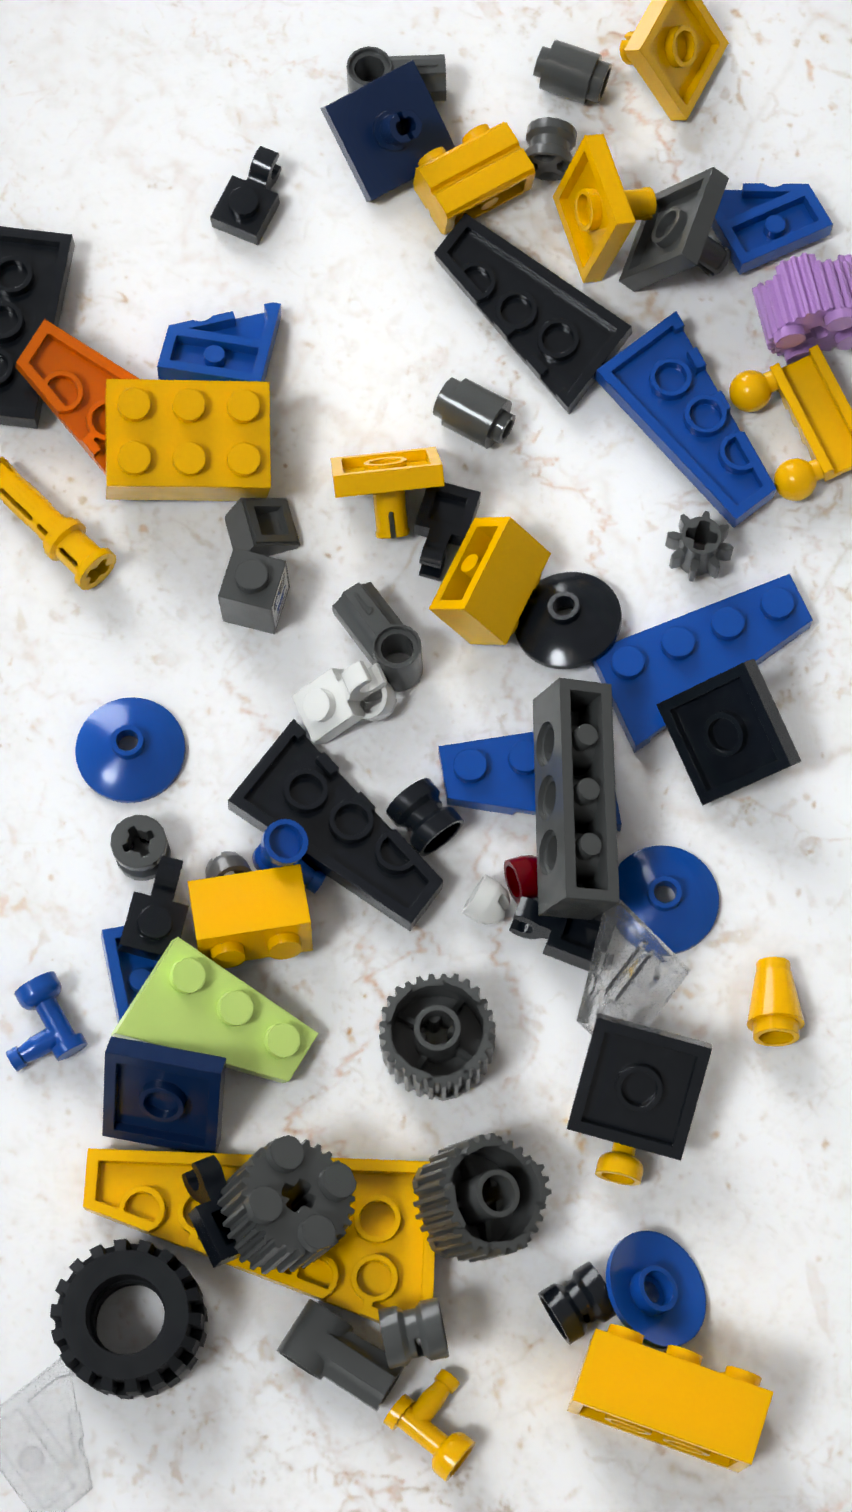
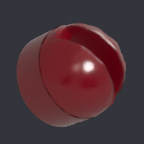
M521 855L506 860L504 862V876L513 899L519 903L521 896L532 899L537 898V857Z

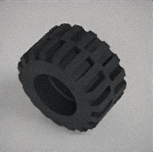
M127 1239L114 1240L113 1247L105 1249L100 1244L90 1249L89 1251L92 1256L84 1262L77 1258L69 1266L73 1271L67 1281L60 1279L55 1290L60 1296L57 1304H51L50 1318L55 1321V1329L51 1330L54 1344L59 1347L62 1353L59 1356L65 1365L82 1381L103 1394L116 1395L120 1399H133L137 1395H143L148 1398L158 1395V1389L166 1385L172 1388L181 1381L179 1376L186 1368L191 1371L198 1360L195 1357L199 1346L204 1347L207 1336L204 1332L205 1322H208L207 1308L203 1303V1294L198 1283L186 1266L173 1253L165 1248L163 1250L156 1248L152 1242L139 1240V1244H130ZM128 1286H145L154 1291L163 1303L165 1315L162 1329L156 1339L145 1349L125 1355L114 1353L102 1344L97 1335L96 1325L99 1311L106 1299L117 1290Z

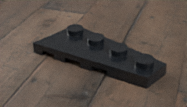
M466 213L434 252L436 261L568 414L572 412L596 381V370L612 359L632 334L631 325Z
M295 719L290 722L228 799V809L263 833L270 824L280 819H290L299 823L308 836V849L302 857L303 860L409 931L412 930L442 890V878L396 829L392 830L375 812L376 807L362 792L358 793L339 773V767L325 752L321 753L306 737V731Z

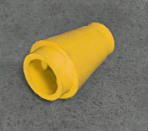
M782 957L760 959L756 962V973L747 1027L753 1031V1040L758 1044L774 1047L793 1044L799 1040V1030L804 1027L805 1022L791 972L790 961Z

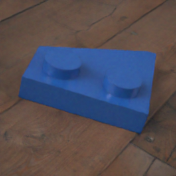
M743 183L742 190L724 191L711 227L722 246L730 249V259L740 275L831 235L833 223L809 184H782L778 187H771L764 183Z

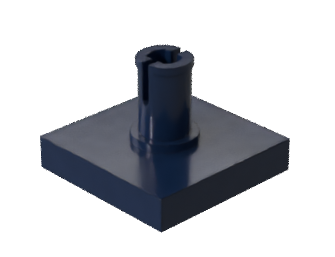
M414 60L395 68L320 108L367 202L413 179L415 170L419 167V160L431 150L444 147L447 152L455 148Z
M111 1036L105 1051L102 1136L185 1152L217 1153L221 1141L226 1058Z

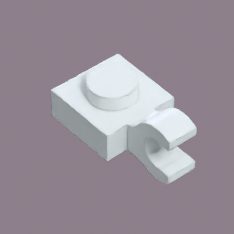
M358 661L345 670L330 668L292 695V699L312 742L327 744L365 717L359 702L383 688L388 681L379 663H375L367 669L363 661Z

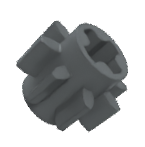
M705 511L702 517L692 519L682 514L678 525L680 533L674 531L667 533L665 546L676 550L671 555L669 567L673 569L680 566L683 571L688 573L689 581L692 582L696 576L709 573L714 579L717 578L720 570L719 560H731L734 547L728 543H723L727 538L730 526L728 524L719 526L714 520L710 519L709 511ZM694 543L704 544V550L693 548Z

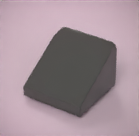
M240 498L225 516L232 548L271 556L297 549L300 546L287 498Z

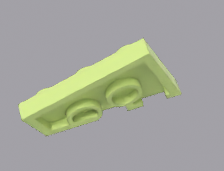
M176 937L170 942L110 1036L225 1057L226 1068L279 1083H286L292 1078L318 1033L184 940Z

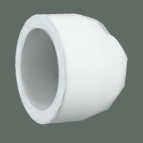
M389 683L359 702L365 714L363 719L379 721L386 719L393 713L397 699L396 693ZM382 698L381 703L367 708L365 702Z
M485 874L467 900L462 913L474 921L485 925L497 923L503 920L505 911L509 909V894L499 882Z

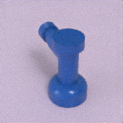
M280 819L270 824L262 835L261 844L253 852L252 861L257 870L301 864L305 888L314 894L327 876L318 869L315 871L301 859L308 849V836L299 823L290 819Z
M54 971L46 972L29 980L14 992L20 1006L26 1010H36L46 1027L30 1037L20 1047L15 1046L6 1051L11 1065L17 1072L28 1066V1062L41 1058L51 1051L56 1060L61 1061L78 1053L88 1044L82 1033L75 1034L56 999L61 993L62 986Z

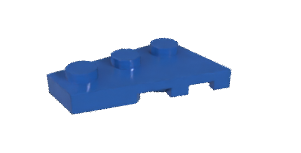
M533 732L438 746L447 805L514 815L516 812L536 815ZM616 798L617 831L620 832L622 823Z

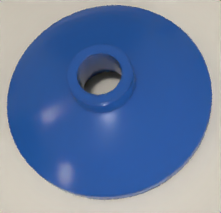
M135 697L117 699L95 710L82 725L75 747L77 766L88 786L100 796L120 803L142 802L164 792L178 777L183 767L186 753L184 735L176 718L160 704L148 699ZM133 736L138 739L135 748L126 751L118 747L122 738Z
M660 845L638 850L619 864L620 902L608 909V914L617 917L614 928L630 945L650 954L673 955L693 948L708 935L718 914L719 892L713 875L700 859L683 849ZM660 886H667L673 890L675 898L667 903L661 902L655 897L654 890Z
M655 1231L634 1232L621 1239L615 1245L606 1266V1287L611 1305L621 1323L626 1328L643 1334L645 1336L643 1343L656 1348L667 1349L668 1345L679 1347L694 1338L705 1318L706 1294L701 1275L689 1254L673 1239Z

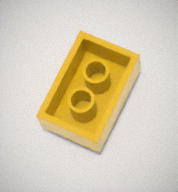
M106 379V500L238 501L240 498H267L271 489L270 382Z
M610 1324L606 1332L595 1329L567 1411L737 1473L752 1465L774 1393L759 1387L762 1380L760 1376L733 1366H726L725 1372L711 1370L701 1366L703 1356L675 1345H668L667 1350L663 1352L642 1345L645 1337L643 1334L620 1325Z

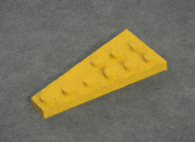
M88 1148L83 1208L93 1214L208 1257L188 1215L196 1206L201 1204L195 1201L188 1193L182 1175L193 1170L192 1164L194 1162L214 1155L219 1161L227 1181L252 1155ZM331 1158L333 1162L339 1160L351 1168L356 1180V1189L351 1194L355 1196V1201L349 1205L355 1209L354 1214L349 1217L352 1223L345 1230V1236L314 1263L312 1262L304 1269L300 1267L295 1272H291L288 1268L283 1273H279L277 1269H274L264 1275L261 1272V1267H257L255 1270L250 1269L249 1261L241 1263L239 1258L225 1263L236 1269L379 1324L378 1309L398 1306L402 1310L415 1308L419 1301L431 1299L434 1295L435 1252L431 1250L427 1241L428 1231L421 1232L420 1227L424 1224L423 1221L416 1220L415 1215L420 1210L413 1206V1202L419 1200V1196L414 1194L412 1184L418 1168L430 1163V1161Z

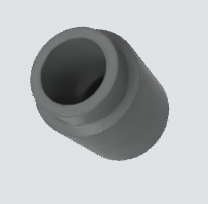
M555 40L551 48L545 46L541 48L534 67L533 76L540 78L539 88L582 104H586L588 100L599 103L607 86L612 64L602 61V55Z
M453 377L450 378L439 392L433 407V415L442 419V426L486 449L490 448L495 441L502 444L510 434L515 422V415L510 413L512 407L510 400L467 378L462 381Z

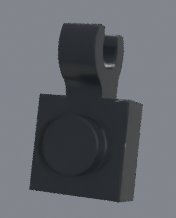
M260 146L251 162L247 180L231 176L210 216L213 228L255 245L260 243L280 204L278 193L271 191L282 170L281 166L276 164L279 158L278 152Z
M445 482V486L426 488L414 524V534L427 537L419 563L422 564L419 576L437 581L441 579L450 544L461 546L476 517L481 498V492Z
M161 855L151 896L134 891L118 951L159 961L170 942L176 937L181 938L189 906L173 902L183 865L182 860Z
M521 896L509 931L527 939H548L543 951L544 955L596 974L617 917L605 912L592 920L538 915V901Z
M212 1155L192 1164L193 1170L183 1173L182 1179L190 1196L201 1204L196 1206L188 1215L213 1268L240 1258V1254L234 1248L237 1241L227 1237L231 1232L230 1228L223 1227V1222L227 1219V1216L221 1214L222 1207L217 1205V1203L223 1196L220 1192L227 1185L219 1161Z

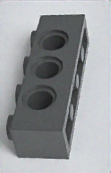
M558 678L533 699L538 915L592 920L620 902L611 684Z

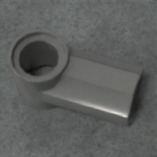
M367 46L359 48L350 55L347 61L348 93L369 83L364 80H375L395 68L414 60L433 102L446 101L445 54L388 56L385 51L378 47Z
M358 582L344 591L339 600L332 605L335 617L372 665L375 663L380 664L388 683L393 687L394 691H405L414 687L420 681L423 674L422 646L418 633L401 622L371 582L366 584ZM393 653H404L410 656V658L401 663H392L386 660Z
M309 1299L276 1351L315 1378L322 1380L325 1377L377 1412L396 1384L404 1366L389 1369L384 1351L353 1333L354 1328L341 1317L321 1304Z

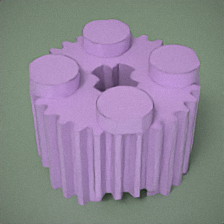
M806 252L802 253L799 257L792 256L788 261H780V264L775 267L777 275L773 276V280L765 281V285L760 282L756 287L752 288L768 350H771L772 354L777 353V356L784 355L786 365L808 356L809 348L817 344L821 351H830L833 347H837L839 350L852 349L851 254L845 256L838 255V259L834 262L831 259L821 262L816 260L815 254H807Z

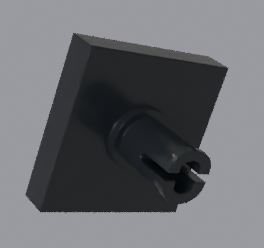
M755 659L743 662L656 704L702 806L801 762Z
M597 1013L567 1123V1129L681 1161L711 1055L712 1044Z

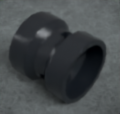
M429 778L418 780L407 787L389 804L386 810V814L397 827H405L407 831L411 832L410 844L420 856L429 855L445 845L457 834L464 824V820L454 808L442 807V802L439 800L440 791Z
M589 1261L573 1271L572 1279L566 1283V1286L563 1287L553 1283L538 1293L550 1319L569 1345L585 1335L586 1324L589 1322L591 1324L595 1321L605 1323L616 1316L608 1296L606 1283Z

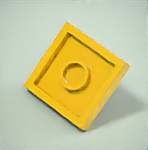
M651 0L635 31L625 34L626 40L621 41L619 50L623 62L627 65H634L669 119L675 121L688 119L729 43L702 0Z
M604 134L584 136L553 195L583 283L602 281L635 225V220H651L657 208L655 193L651 187L624 190Z
M436 447L330 458L335 498L373 494L376 522L375 535L380 539L391 538L389 512H393L396 538L410 534L405 490L445 486L443 465Z

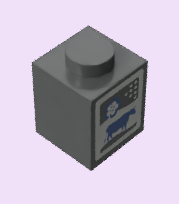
M233 548L218 594L223 621L275 634L290 588L286 561Z

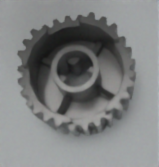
M456 973L451 978L447 977L446 974H442L440 979H435L433 974H429L428 980L424 981L421 976L416 977V984L413 985L408 981L405 983V988L399 986L395 988V997L388 996V1007H383L381 1010L382 1021L379 1023V1039L383 1062L388 1068V1073L390 1075L395 1074V1082L397 1084L405 1082V1090L409 1092L413 1088L416 1089V1096L421 1097L423 1093H428V1097L431 1100L435 1097L445 1101L457 1098L463 1090L468 1092L470 1090V1082L476 1085L480 1082V1074L485 1075L488 1064L492 1062L495 1049L496 1025L493 1022L492 1010H487L488 1001L486 998L480 1000V988L478 986L471 989L470 980L465 979L463 982H460L459 974ZM441 1027L448 1030V1042L444 1044L428 1043L427 1035L424 1034L427 1030L431 1033H437Z
M495 1133L482 1134L440 1149L438 1154L429 1158L430 1163L418 1168L412 1181L414 1194L419 1196V1200L413 1202V1206L420 1210L415 1217L416 1220H422L424 1223L420 1227L421 1232L428 1231L429 1233L427 1241L431 1250L443 1258L457 1256L458 1261L461 1262L466 1260L476 1262L511 1254L528 1247L527 1243L532 1240L530 1235L537 1233L539 1230L536 1223L543 1221L544 1217L539 1212L546 1209V1196L552 1194L551 1189L545 1187L549 1177L542 1176L541 1173L545 1168L544 1165H537L530 1155L524 1157L521 1146L513 1148L512 1140L502 1141V1137L496 1136Z
M290 1135L274 1139L264 1148L261 1147L226 1181L227 1185L220 1192L223 1196L217 1203V1205L222 1207L221 1214L227 1216V1219L223 1222V1227H228L231 1230L227 1235L228 1239H235L237 1241L234 1248L240 1254L239 1261L241 1263L249 1261L250 1269L252 1270L261 1267V1272L264 1275L274 1269H277L279 1273H283L288 1268L291 1272H295L300 1267L304 1269L312 1262L314 1263L345 1236V1230L352 1223L349 1217L355 1211V1209L349 1206L355 1201V1196L351 1194L356 1189V1180L351 1168L339 1160L333 1162L331 1160L332 1153L330 1151L325 1154L322 1153L321 1145L317 1144L313 1148L310 1147L309 1140L305 1139L300 1143L297 1138Z

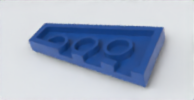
M675 311L598 368L595 380L727 522L735 528L774 498L776 487L746 433L739 430L730 414L731 407L722 391H717L706 371L707 364L698 348H693L684 332L685 325L677 311Z
M787 574L616 641L602 657L592 662L601 683L611 684L612 707L633 752L636 753L650 743L652 737L666 728L656 704L748 660L755 659L757 665H759L808 630L813 619L791 575Z

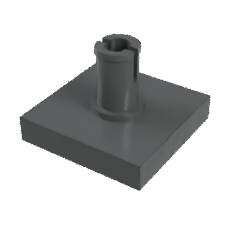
M712 167L656 193V212L652 215L653 218L651 220L641 221L619 282L635 292L695 266L702 269L710 277L714 276V273L716 275L719 274L728 264L731 251L713 240L708 234L729 178L715 167Z

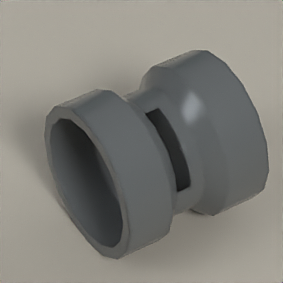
M438 1297L421 1300L412 1309L402 1310L398 1306L378 1309L389 1369L408 1366L412 1358L425 1356L433 1361L449 1357Z

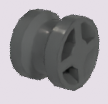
M545 117L531 121L527 126L526 141L530 147L525 152L535 167V178L548 181L561 180L573 159L570 151L576 146L577 131L569 122L559 118Z
M133 815L123 819L116 825L111 834L110 846L117 865L125 876L134 880L147 881L155 878L161 855L171 856L164 828L157 820L147 815ZM140 839H145L149 841V843L142 842Z

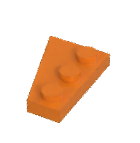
M44 319L16 361V369L106 475V379L139 378Z

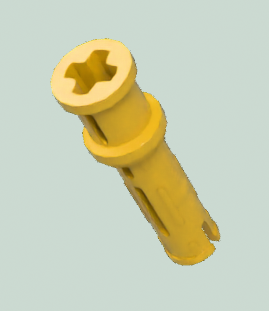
M4 457L0 458V499L43 541L44 553L52 561L60 560L75 575V583L82 590H89L100 584L114 568L116 555L109 548H100L85 534L86 527L78 519L66 518L34 486L26 481Z

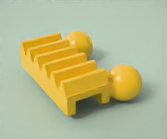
M818 344L809 348L808 356L783 368L777 363L769 367L770 371L765 373L755 370L743 371L734 377L729 388L732 403L744 412L761 410L769 402L771 393L779 392L785 409H788L794 427H797L803 444H806L811 458L809 462L799 458L786 460L775 472L774 484L777 492L783 498L790 501H800L809 497L813 493L817 481L822 479L826 482L852 470V409Z

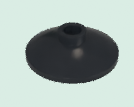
M564 572L540 580L537 587L532 591L519 618V624L515 630L517 641L528 657L543 666L554 669H573L588 665L602 657L613 646L619 635L622 624L619 600L614 591L604 581L586 573ZM564 608H573L566 615L557 614L558 611Z

